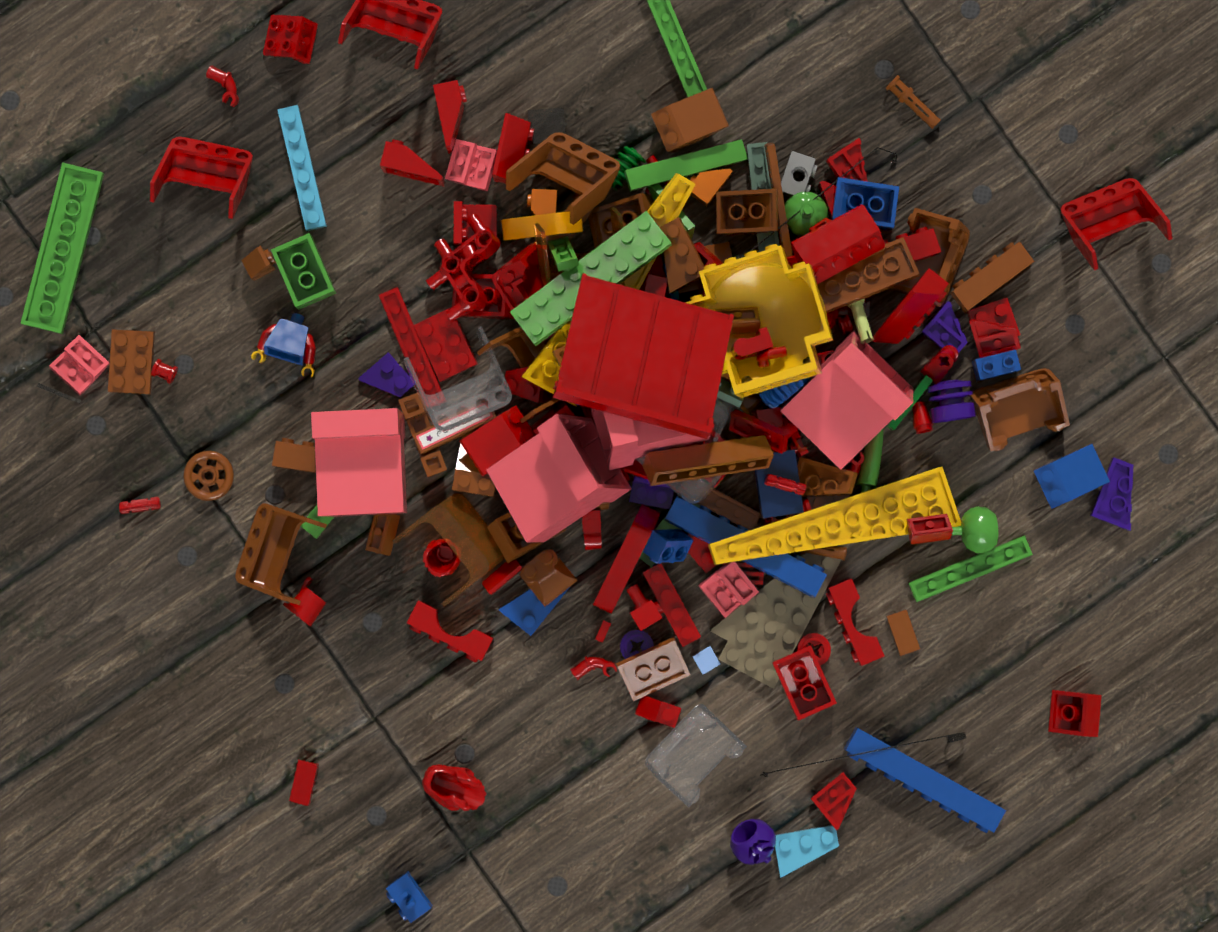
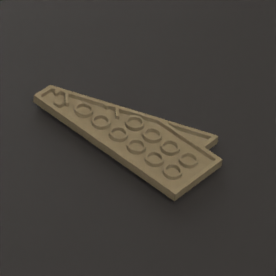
M844 544V545H838V546H839V547H844V548L847 547V548H848V546H849L850 544ZM810 553L801 556L805 559L804 563L810 566L816 564L824 569L823 573L827 574L815 598L773 578L744 606L740 605L730 615L715 625L710 632L727 640L718 660L774 689L779 678L772 662L793 653L841 559Z

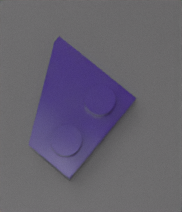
M949 301L922 330V333L941 349L946 345H951L959 353L968 343Z
M389 352L358 378L363 383L400 398L416 385Z

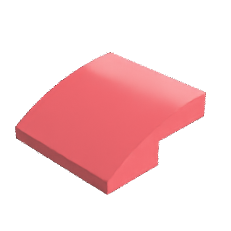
M456 139L445 179L488 191L497 150Z
M78 335L64 348V352L49 365V368L80 396L110 363Z
M736 562L725 564L698 585L724 618L740 605L744 606L759 593Z

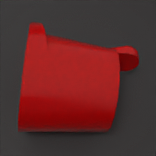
M307 577L300 592L294 597L301 601L300 605L294 603L287 604L285 602L282 605L311 627L326 605V602L307 588L313 581L311 577Z

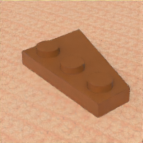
M679 217L660 227L672 243V246L664 251L669 293L671 294L700 279L699 271L704 270V264Z
M800 457L797 465L799 482L806 485L804 495H801L802 497L852 494L858 473Z

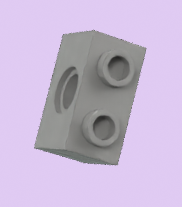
M794 151L791 152L781 181L783 196L790 198L799 192H809L811 185L807 184L809 177L814 178L817 165H814L815 158ZM795 172L802 173L804 180L800 182L794 180L793 174Z

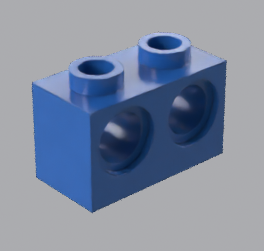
M1016 350L972 361L976 382L1021 370Z
M680 529L653 530L643 552L650 557L649 559L657 564L682 562L685 560L694 540Z

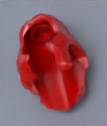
M432 765L425 771L422 780L424 791L440 805L452 811H458L459 809L463 811L476 810L484 803L485 796L487 795L482 782L474 777V772L464 767Z

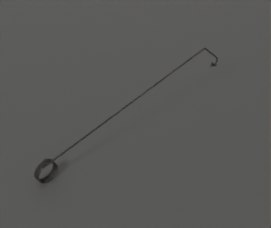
M877 147V148L874 149L872 152H870L867 156H865L861 161H859L855 166H853L851 169H849L845 174H843L840 178H842L844 175H846L849 171H851L854 167H856L860 162H862L866 157H868L871 153H873V152H874L875 150H877V149H881V150H884V151H886V152L895 154V155H896V158H895L894 160L892 159V160H891V161H892L891 163L897 162V154L894 153V152H891V151H888V150H885V149H882V148ZM836 180L834 183H832L829 187H827L823 192H821V193H820L817 197H815L814 199L818 198V197H819L822 193H824L828 188H830L833 184H835V183L837 182V180ZM800 210L791 218H789L785 223H783L780 227H778V229L781 228L784 224H786L795 215H797L800 212ZM766 237L764 240H762L759 244H757V245H756L753 249H751L750 251L754 250L758 245H760V244H761L763 241H765L768 237ZM739 255L736 259L743 258L745 256Z
M965 732L956 733V734H951V735H945V736H940V737H936V738H931V739L916 741V742H912V743H907V744L892 746V747H888V748H882V749L872 750V751H868V752H863V753L848 755V756H844V757L829 759V760H825V761H819V762L809 763V764H805V765H800V766H795V767L780 769V770H776V771H772V772H768V773H767V772H763V774H760V776H763V775H764L765 777H768V774L773 773V772H778V771L787 770V769H792V768H798V767H802V766H807V765L822 763V762L831 761V760H836V759H841V758H846V757H850V756H856V755L866 754V753H870V752H875V751L885 750V749H889V748H894V747H899V746H904V745H909V744H914V743L929 741V740L938 739V738H943V737H946V738H947V739H946V740H947V743H951V742H956V741H959V740H963V739H966L967 737H966Z

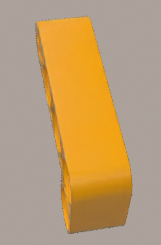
M570 212L501 220L503 241L583 232L582 218L573 225L570 223Z

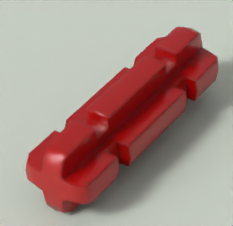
M767 474L765 479V485L775 486V488L788 492L794 491L798 495H804L806 490L805 484L796 483V481L783 477L777 478L776 475Z
M160 498L131 500V503L128 501L120 502L119 510L121 514H128L129 511L135 513L149 511V508L152 510L160 509Z

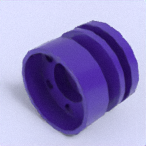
M949 380L927 387L928 393L938 394V396L929 398L931 402H939V406L930 409L932 423L976 417L974 403L964 402V398L973 395L972 391L963 392V388L972 386L971 381Z

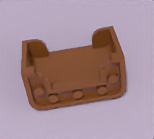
M914 208L913 213L908 217V225L912 231L911 235L916 234L915 230L927 227L928 230L934 228L941 253L915 262L920 277L890 289L907 295L927 269L930 268L949 283L944 290L947 293L940 303L934 302L936 306L942 307L947 299L968 244L970 231L960 220Z
M1046 368L1034 370L974 390L973 395H971L977 418L990 451L1004 449L1009 437L1043 426L1054 432L1061 431L1064 427L1070 426L1060 380L1051 370Z

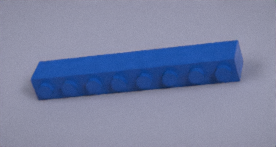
M685 496L681 498L676 497L665 518L666 522L708 544L749 531L741 525L735 527L729 524L730 520L724 516L719 515V517L712 515V511L702 505L700 508L692 504L693 501ZM789 554L743 560V562L812 598L816 597L827 574L823 573L824 569L816 564L810 566L804 563V558L796 554L793 557Z
M855 727L844 747V750L848 751V757L855 761H858L859 758L866 761V767L875 772L877 769L884 771L883 776L893 782L896 779L904 782L902 787L911 792L914 789L922 792L920 797L929 802H932L933 799L940 802V808L949 813L951 810L958 812V818L967 823L970 820L977 823L976 828L985 833L988 830L994 833L1006 810L857 727Z

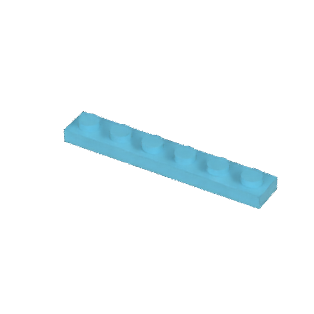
M294 105L278 109L305 229L310 231L327 227L299 106Z

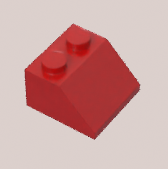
M1052 690L1048 732L1098 737L1102 695Z

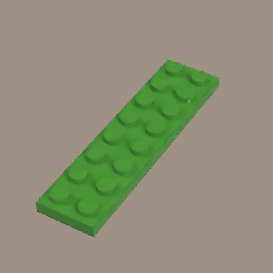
M62 162L20 324L63 334L104 177L103 172Z
M645 211L578 261L579 266L561 273L511 310L510 313L533 344L537 346L571 321L583 273L590 277L620 284L672 246V243L650 214Z

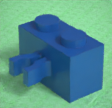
M409 871L386 888L388 899L392 903L396 902L400 908L398 910L399 914L405 921L408 919L410 923L433 906Z

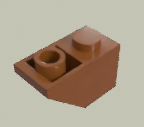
M261 246L254 249L241 260L253 281L276 270L273 265L276 261L272 253L268 249L264 250Z

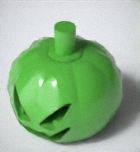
M799 192L791 196L784 204L788 230L793 235L799 237L809 233V228L824 218H828L826 203L817 194L812 192Z
M980 506L970 508L963 514L961 526L952 527V536L961 535L965 547L975 553H987L998 543L997 517L988 508Z

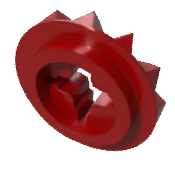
M817 633L803 636L798 643L797 651L808 647V643L813 646L821 644L817 650L820 657L815 656L819 665H823L831 654L829 641L823 635Z

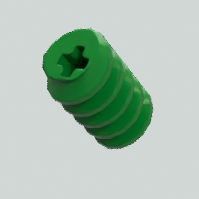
M624 146L623 151L625 154L621 152L617 154L620 170L611 186L615 191H617L616 185L623 187L621 180H626L625 170L639 167L638 161L646 163V160L632 147Z

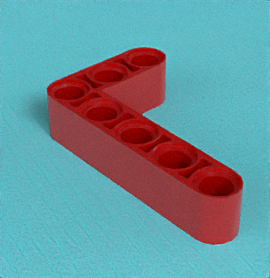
M643 504L641 505L593 603L594 606L612 614L657 523L660 512Z

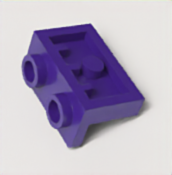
M639 476L634 477L629 502L670 510L675 484L668 483L651 486L647 479Z

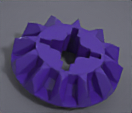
M632 630L622 638L620 650L623 657L627 659L640 653L636 650L630 654L633 648L631 639L636 643L644 640L641 645L642 651L653 647L654 644L652 638L646 632Z

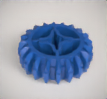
M811 377L760 392L759 396L762 402L770 409L775 408L803 387Z

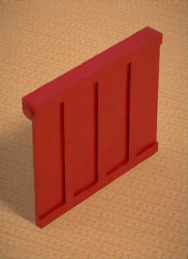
M583 273L557 381L555 380L553 387L555 389L553 398L707 439L714 429L713 413L734 315L724 314L590 277Z

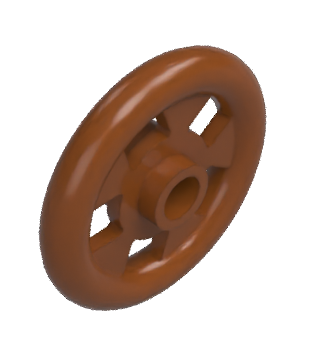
M215 451L197 453L187 462L184 469L186 488L194 497L204 501H212L223 497L230 490L234 479L233 468L229 460ZM208 459L217 461L216 466L207 465ZM196 464L202 466L198 474L193 472ZM219 470H225V479H219ZM208 472H211L213 475L210 480H207L205 477ZM198 479L204 485L200 490L194 485V482ZM217 483L219 489L211 492L209 486Z

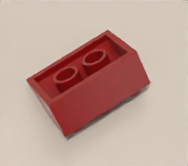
M505 113L492 173L495 182L506 184V171L530 152V149H527L528 141H532L534 135L531 122Z

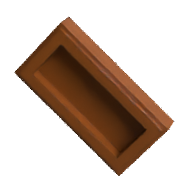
M905 609L886 616L899 655L902 656L919 650L920 647L907 610Z

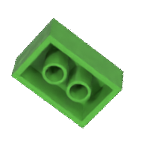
M310 233L271 249L293 303L298 310L337 294Z

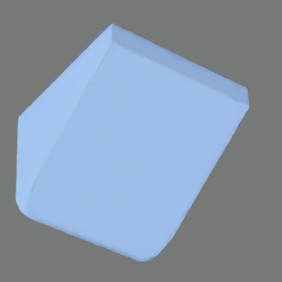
M711 646L692 656L702 675L720 665Z

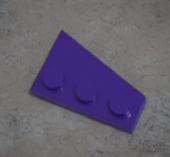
M1113 457L1106 472L1110 482L1101 486L1090 516L1131 531L1133 464Z

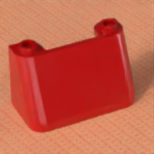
M540 239L528 245L497 270L492 277L495 287L511 310L551 282L539 264L547 256V250ZM553 333L552 335H550L548 338H546L545 340L551 338V337L554 335V333Z

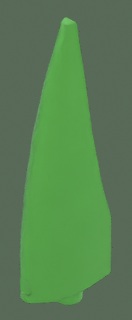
M884 428L864 448V462L861 464L856 480V485L862 486L861 493L870 491V488L876 489L882 456Z

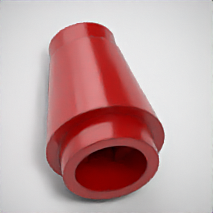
M915 403L912 409L913 429L916 430L917 434L932 431L934 423H932L925 403Z

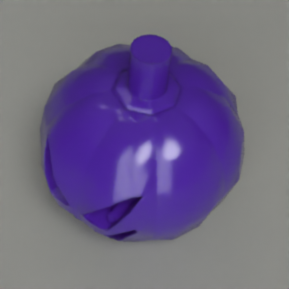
M749 819L741 822L733 830L730 840L732 853L739 861L747 865L770 862L771 854L776 846L774 830L769 824L760 819Z

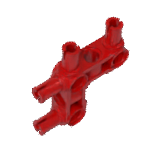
M473 214L467 219L475 234L452 251L445 239H440L434 244L442 257V265L440 270L428 278L426 282L431 289L435 290L445 281H450L460 297V302L446 311V315L453 322L466 312L470 313L474 310H481L486 306L487 297L484 290L471 274L474 266L484 259L487 260L500 247V240L493 234L490 228L485 227L477 214Z

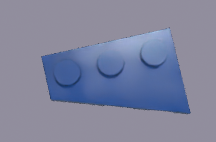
M530 589L500 608L499 611L532 636L567 590L544 607Z

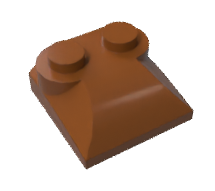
M552 549L544 550L522 568L519 574L544 607L578 581Z

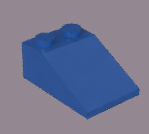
M838 177L832 219L863 204L879 229L890 231L894 228L899 186Z
M1093 444L1034 470L1051 509L1110 482Z

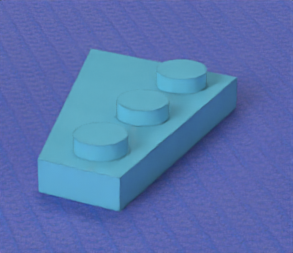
M832 825L777 834L775 851L780 878L837 848L839 843L836 829Z

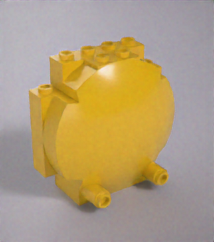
M772 244L766 246L765 251L758 253L756 250L744 254L745 257L736 259V257L724 260V264L718 266L716 264L704 266V270L699 271L706 296L703 297L702 294L690 298L691 301L685 302L714 311L715 309L757 307L760 317V329L767 327L774 345L773 348L786 347V357L769 359V366L760 368L756 360L757 356L737 360L731 354V347L737 339H749L755 337L756 333L730 334L722 374H729L734 394L740 398L822 374L815 346L833 340L827 320L826 308L819 293L812 266L809 263L800 262L794 264L792 269L788 264L784 248L781 245Z

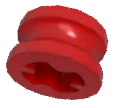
M848 314L844 318H837L842 335H845L847 331L850 333L853 331Z

